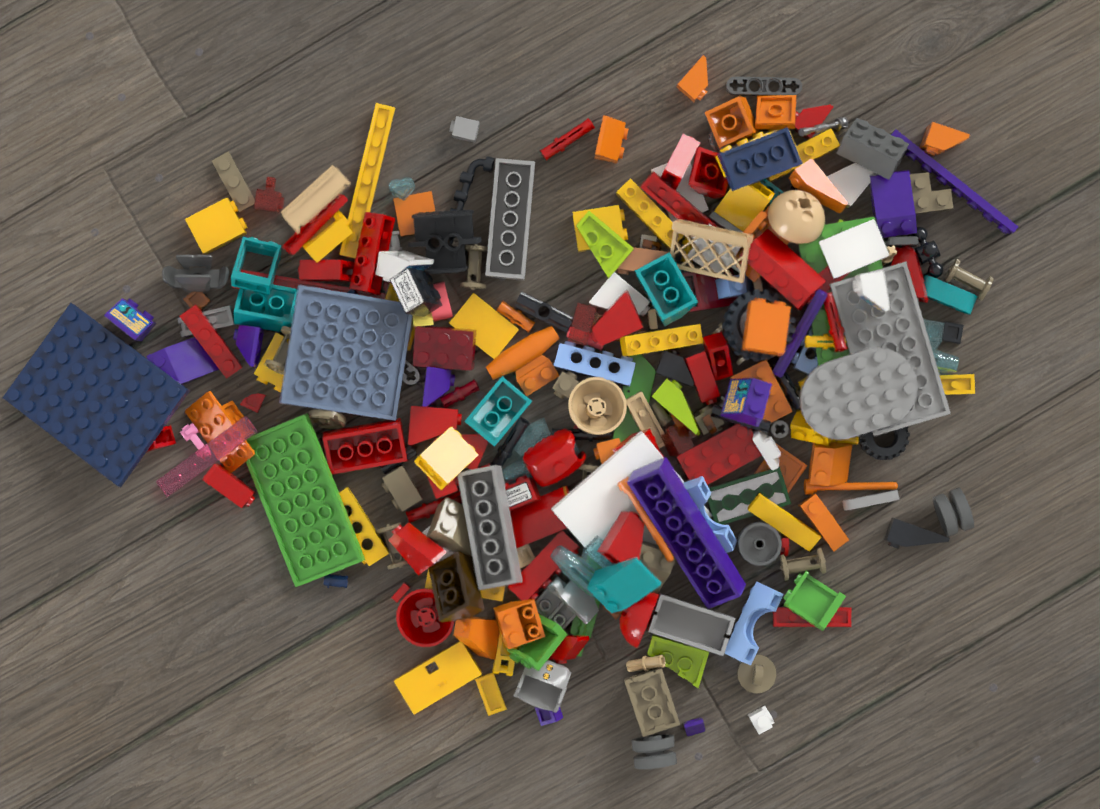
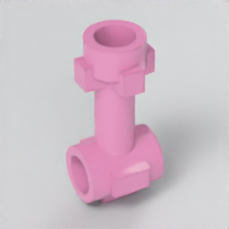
M193 423L187 424L182 428L181 435L186 441L191 440L198 449L196 453L199 457L201 456L204 459L212 452L209 444L204 445L196 435L199 431Z

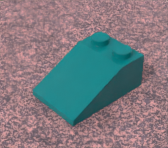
M502 376L464 422L495 447L532 401Z
M635 557L596 570L587 589L608 611L616 613L627 609L661 585V582Z

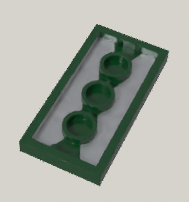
M780 466L775 470L768 469L709 488L711 494L708 502L714 521L723 525L754 516L753 513L748 511L747 507L759 493L779 507L791 504Z

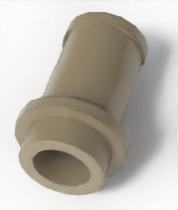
M656 402L651 406L659 424L665 426L672 420L671 414L668 415L660 403Z

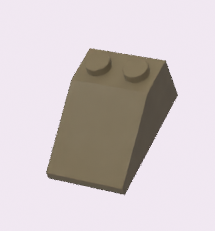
M446 497L437 506L427 537L455 553L460 552L472 556L464 507L462 504Z
M642 540L639 560L661 582V585L652 591V593L658 594L669 577L676 559L674 557L672 562H668L658 545Z

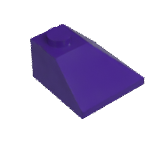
M239 325L238 329H235L234 332L236 345L249 366L257 368L260 360L264 329Z
M427 367L423 397L424 407L432 405L450 390V386H454L455 375L452 374V370Z

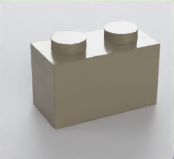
M404 466L399 467L382 478L384 482L381 484L387 493L391 492L394 499H392V502L397 510L401 509L403 512L423 500Z

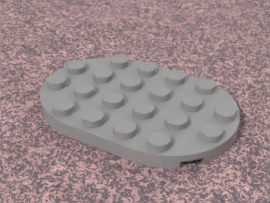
M868 348L822 363L810 372L800 392L801 412L808 425L825 437L831 439L856 437L892 425L907 415L917 395L916 375L910 363L893 350Z

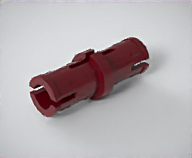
M475 379L461 387H455V390L440 397V400L444 407L448 408L460 400L464 401L467 396L479 391L480 388Z

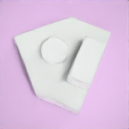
M759 430L754 431L752 440L771 470L779 468L780 460L778 457L781 456V451L772 437Z

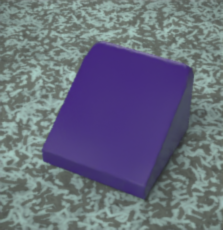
M535 707L541 726L557 722L563 718L560 707L557 713Z
M701 717L683 723L687 736L705 732L704 722Z

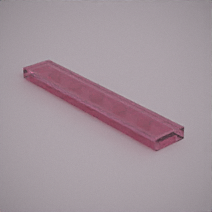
M244 416L158 479L156 483L165 496L169 497L258 431L249 418Z

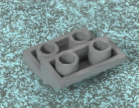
M558 576L553 580V582L556 579L559 580L563 587L566 585V583ZM547 588L535 600L538 612L542 616L558 623L563 630L577 616L558 596L552 594Z

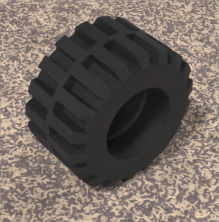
M909 427L894 430V441L888 447L878 446L874 442L872 431L859 435V443H861L862 450L868 456L878 460H891L900 456L906 450L905 447L909 444L908 437H910Z

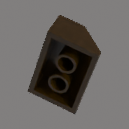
M456 552L428 568L440 622L466 619L484 611L472 556Z

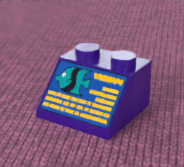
M122 298L104 316L134 340L142 342L156 325L153 321L154 317L147 311L142 313L137 309L139 305L129 298L127 301Z
M755 378L730 379L720 416L759 427L764 416L772 383Z

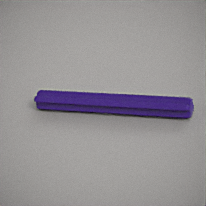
M818 289L795 329V333L791 336L793 338L792 341L786 346L785 353L780 356L772 371L775 376L783 377L827 298V293L823 290Z

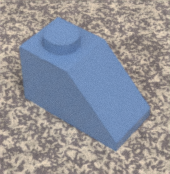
M746 275L743 283L721 278L715 280L718 299L738 297L746 292L753 291L752 281Z

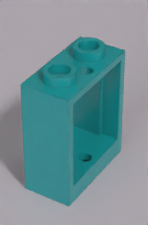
M243 237L231 275V286L270 295L281 258V245L272 241H260L254 237ZM247 251L274 257L268 278L241 272Z

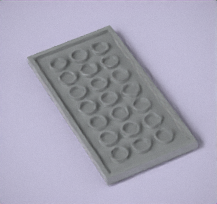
M906 262L872 271H884L890 310L880 312L860 298L857 292H854L852 280H855V277L829 284L837 306L841 326L845 330L844 336L846 337L849 354L868 348L890 349L902 355L910 363L916 375L917 395L911 410L900 421L872 431L873 436L951 414Z

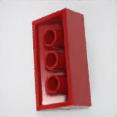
M769 229L750 244L747 263L798 310H801L815 295L816 291L827 282Z
M401 418L396 419V421L386 420L323 432L322 438L331 474L407 461Z

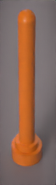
M630 476L617 483L620 491L627 493L668 562H672L674 556L627 483Z
M804 479L805 495H813V493L823 490H896L898 488L896 482H844L832 486L810 484L809 479Z

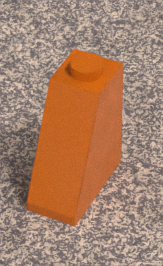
M470 617L456 620L454 636L476 655L496 659L500 633L496 619Z

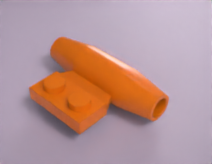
M549 326L528 335L507 348L485 368L493 380L515 372L516 381L525 395L528 396L560 376L550 359L542 355L560 338L554 328Z

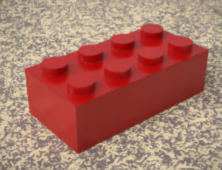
M735 424L677 455L676 459L688 481L703 476L708 485L762 456L752 440V430Z

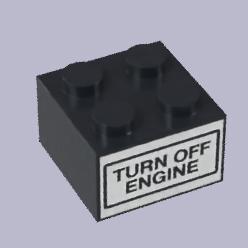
M407 268L390 279L406 314L425 317L442 306L441 296L432 284L433 279L425 271Z

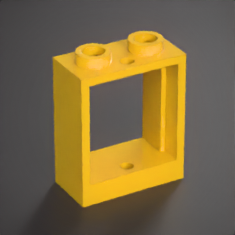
M338 210L303 245V248L318 263L353 233L349 228L351 223Z

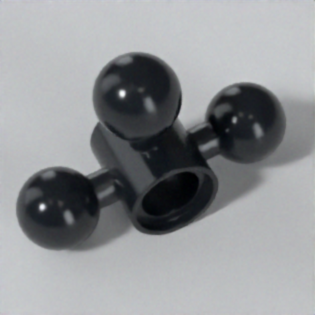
M917 227V233L912 234V236H917L918 242L921 244V246L915 248L921 264L929 262V275L938 278L944 271L943 266L935 261V258L940 257L938 246L934 240L931 242L926 241L928 233L925 228Z

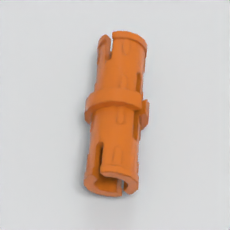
M502 301L496 310L511 320L512 324L519 325L528 333L536 323L523 315L521 310L514 309L505 301Z

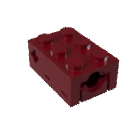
M433 326L415 327L413 366L473 370L477 330Z

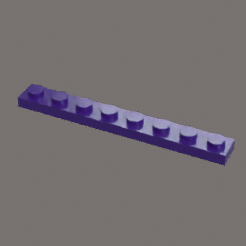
M895 129L891 133L892 136L899 137L909 143L906 150L907 153L905 154L912 161L917 160L922 164L921 168L924 171L929 172V174L932 172L937 176L936 180L944 186L946 184L950 186L952 193L959 198H965L968 201L967 204L972 209H979L983 213L982 216L989 222L994 221L1001 232L1012 234L1019 226L898 130Z

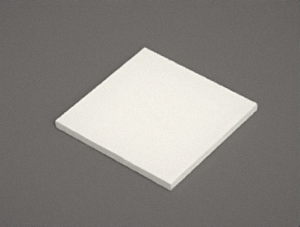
M642 431L551 508L602 568L614 565L599 553L598 549L621 512L633 511L639 515L627 493L620 491L617 483L631 476L634 470L664 458ZM705 507L707 515L711 518L713 515ZM645 525L642 540L657 545Z

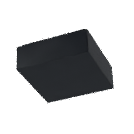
M944 321L940 341L961 344L964 325Z

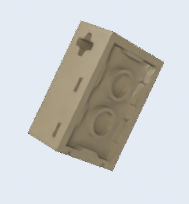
M661 667L624 678L643 737L680 725Z

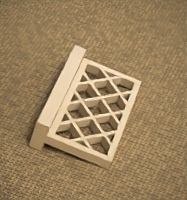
M681 219L673 221L670 254L674 259L675 254L681 252L686 261L684 263L677 264L680 270L739 283L744 282L750 244L753 242L754 235ZM678 234H684L689 240L683 247L677 241ZM698 238L704 239L708 245L701 251L694 242ZM717 242L722 243L726 248V251L720 255L713 247ZM691 244L697 254L689 259L683 249ZM736 246L744 248L743 256L737 259L732 251ZM708 248L716 257L710 262H707L702 254ZM727 252L734 260L729 266H726L721 259V256ZM698 255L704 263V266L700 269L695 268L691 262ZM716 260H718L723 268L719 273L714 272L710 266ZM736 264L740 269L739 277L732 276L728 269Z

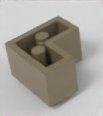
M929 172L910 175L916 215L953 209L951 189L931 191Z

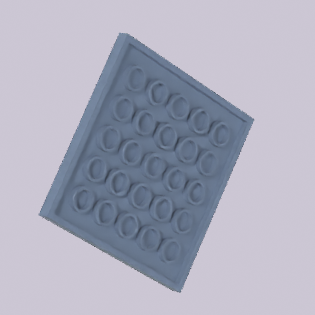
M298 285L279 403L396 421L413 315L406 314L401 303L397 301Z

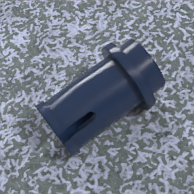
M329 574L324 576V586H327V588L330 586L347 588V575Z

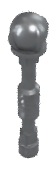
M846 117L835 119L830 124L823 123L812 128H800L799 135L805 136L812 132L819 133L830 128L836 130L846 129L848 127V120Z

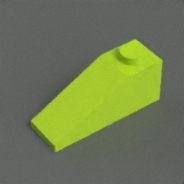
M666 379L652 397L694 434L699 436L701 433L684 393L680 390L682 386L674 379L672 382Z

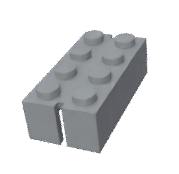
M659 593L660 595L654 608L657 615L652 614L648 632L724 656L729 641L727 637H724V634H731L735 622L733 616Z

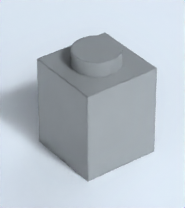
M456 116V120L451 121L449 132H452L453 138L475 143L480 123L479 121Z

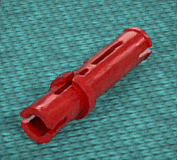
M587 118V120L560 138L556 137L553 139L554 142L541 149L540 153L547 161L558 152L565 151L567 146L592 129H595L593 123Z
M828 292L827 298L824 301V307L830 327L829 335L832 336L835 352H842L847 350L843 334L845 330L841 326L833 293Z
M460 491L447 496L460 504L463 503ZM446 497L429 504L423 503L421 507L406 511L409 523L424 517L430 518V515L435 514L437 506Z

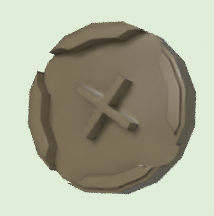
M315 409L308 412L312 425H314V422L318 423L320 428L339 429L346 424V417L338 412Z
M756 654L751 665L743 662L739 664L737 677L745 690L754 694L763 693L773 686L776 679V668L773 662L766 656Z

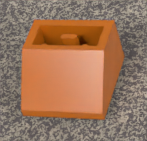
M534 599L512 601L493 608L503 643L508 650L545 637Z

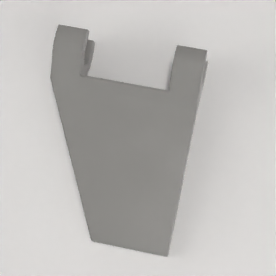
M575 559L566 567L567 571L575 576L564 587L556 579L547 589L552 594L558 596L587 624L599 610L593 594L587 589L588 582L582 566Z

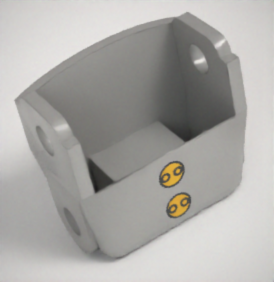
M549 660L546 661L539 671L532 667L530 670L525 667L516 687L514 697H518L534 707L557 713L572 672L567 667Z

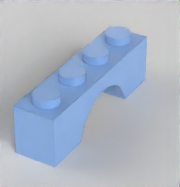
M703 476L684 482L683 485L726 553L733 551L737 539L730 526L716 523L705 511L704 504L707 502L711 491Z
M756 581L755 585L751 588L746 604L742 608L740 618L734 625V631L728 641L725 654L743 663L752 664L759 649L753 637L754 625L763 614L776 612L784 595L783 593Z

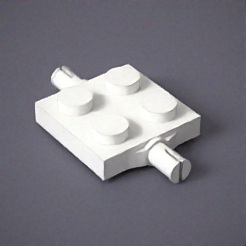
M702 238L694 241L700 251L708 246ZM720 242L713 245L719 255L726 251V248ZM736 246L732 249L735 256L741 247ZM692 248L687 256L691 258L697 252ZM710 248L702 253L707 262L716 258ZM728 252L721 256L726 266L734 262ZM699 255L693 259L700 266H704ZM718 260L710 264L714 272L719 273L723 270ZM736 264L733 265L732 268L740 273V269L736 267Z

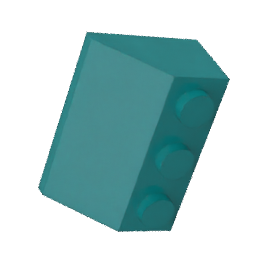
M670 252L635 270L638 281L664 327L682 318L698 303Z
M272 285L270 295L240 288L233 312L234 324L258 327L276 332H281L283 326L291 328L297 289Z

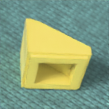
M432 313L425 317L413 315L412 326L434 325Z

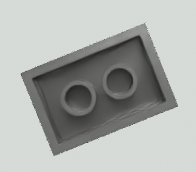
M856 118L844 135L836 154L890 180L901 163L909 143L899 137L888 134L881 128L870 125L865 120Z

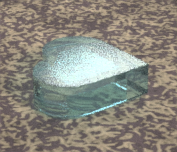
M409 177L401 180L395 179L389 183L390 192L404 201L415 189L414 181Z

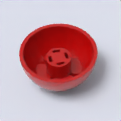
M418 589L409 593L399 604L396 614L397 626L402 636L408 642L420 647H432L443 642L450 635L455 621H439L433 589Z
M649 593L623 610L619 620L621 633L625 640L637 649L660 594Z

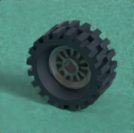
M757 289L744 293L730 304L728 311L723 317L725 322L722 323V329H725L723 336L729 341L727 343L728 347L735 349L733 353L737 356L743 355L742 359H753L756 362L760 360L765 361L776 356L742 350L747 307L750 301H754V298L765 299L766 303L773 304L774 301L786 304L788 302L785 299L780 300L778 298L780 295L777 293L770 294V290H763L761 292ZM790 308L786 346L793 339L791 335L795 333L793 324L796 322L795 317H791L792 308Z

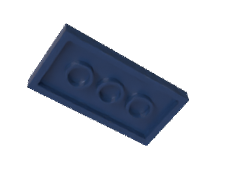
M788 127L717 155L732 191L803 164Z

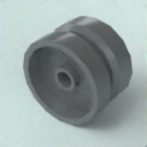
M960 488L950 490L948 498L943 493L932 497L937 518L947 537L958 533V525L963 531L974 528L971 509Z
M753 522L743 527L737 537L738 552L750 564L758 566L768 565L776 560L780 554L782 547L781 537L771 525ZM758 540H761V542L763 543L762 547L756 546V542Z
M656 734L631 740L632 750L641 753L633 757L635 769H654L677 764L676 753L668 750L675 746L674 735Z

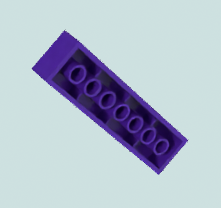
M664 457L634 470L627 481L628 485L707 609L740 597L746 583L668 459Z

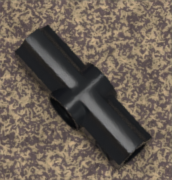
M522 291L514 307L566 333L574 317ZM541 307L549 309L550 313L547 317H541L538 314Z

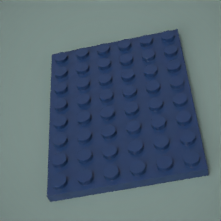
M70 303L5 393L3 399L115 485L122 487L190 390L79 307Z

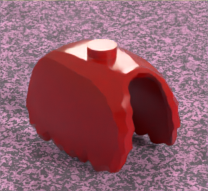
M566 428L558 430L554 435L543 438L524 453L523 463L535 482L541 487H546L562 480L577 470L586 460V453L584 451L576 454L574 452L575 436L572 431Z

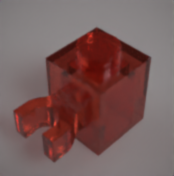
M267 177L266 189H257L254 209L280 213V209L284 208L285 198L282 197V193L274 191L276 185L275 178Z
M676 424L666 428L667 432L660 435L669 456L680 455L693 448L694 444L691 438L697 436L690 429L687 430L685 425L677 427Z

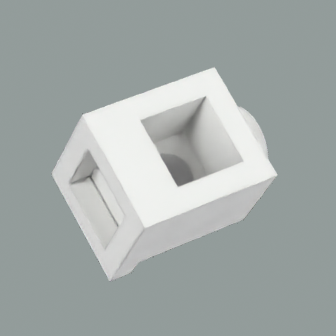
M765 705L748 714L759 735L773 727L774 720Z

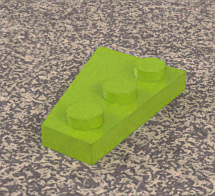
M590 211L576 225L609 279L634 248Z
M653 634L647 654L651 657L663 655L666 667L699 688L709 651Z

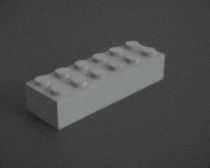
M496 158L486 277L525 281L535 172L534 161Z
M493 465L460 472L458 480L478 589L486 590L522 583L502 467Z

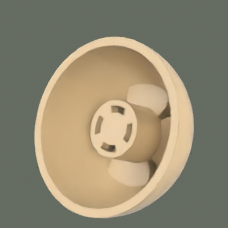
M801 190L784 192L777 196L768 208L770 225L777 234L788 241L801 244L810 243L816 240L823 231L825 224L823 207L808 192Z
M592 377L581 381L572 390L568 402L569 414L574 424L582 431L593 435H602L615 430L623 421L627 408L624 393L619 386L602 377Z

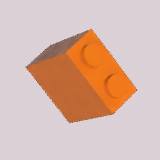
M754 298V301H750L747 307L742 350L782 356L785 353L791 307L785 306L786 303L774 301L773 304L766 303L765 299Z

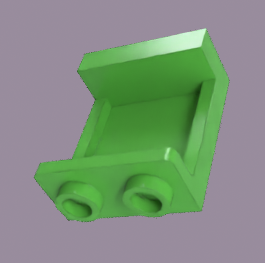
M805 571L804 574L799 573L794 581L797 585L793 591L789 589L783 598L786 600L783 606L821 631H824L846 596L841 592L836 593L810 576L808 571Z
M540 614L539 617L545 637L520 645L516 649L511 648L508 650L506 648L510 653L509 657L514 662H521L527 669L530 670L532 667L537 671L542 668L567 636V633L558 623Z

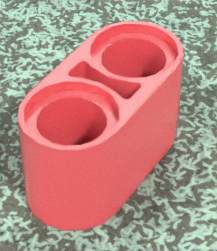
M444 281L433 284L441 296L440 301L442 303L441 307L431 312L434 322L452 318L453 314Z

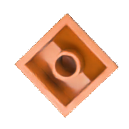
M738 96L705 112L719 148L736 144L746 138H752L753 135L760 132L759 129L755 128V119L745 97Z
M603 115L594 159L618 163V159L623 158L624 148L621 147L622 139H627L629 130L625 128V122Z
M932 122L926 127L920 149L924 150L929 156L934 157L963 143L969 138L970 134Z
M830 442L829 446L813 443L808 474L809 483L832 486L847 482L852 444Z

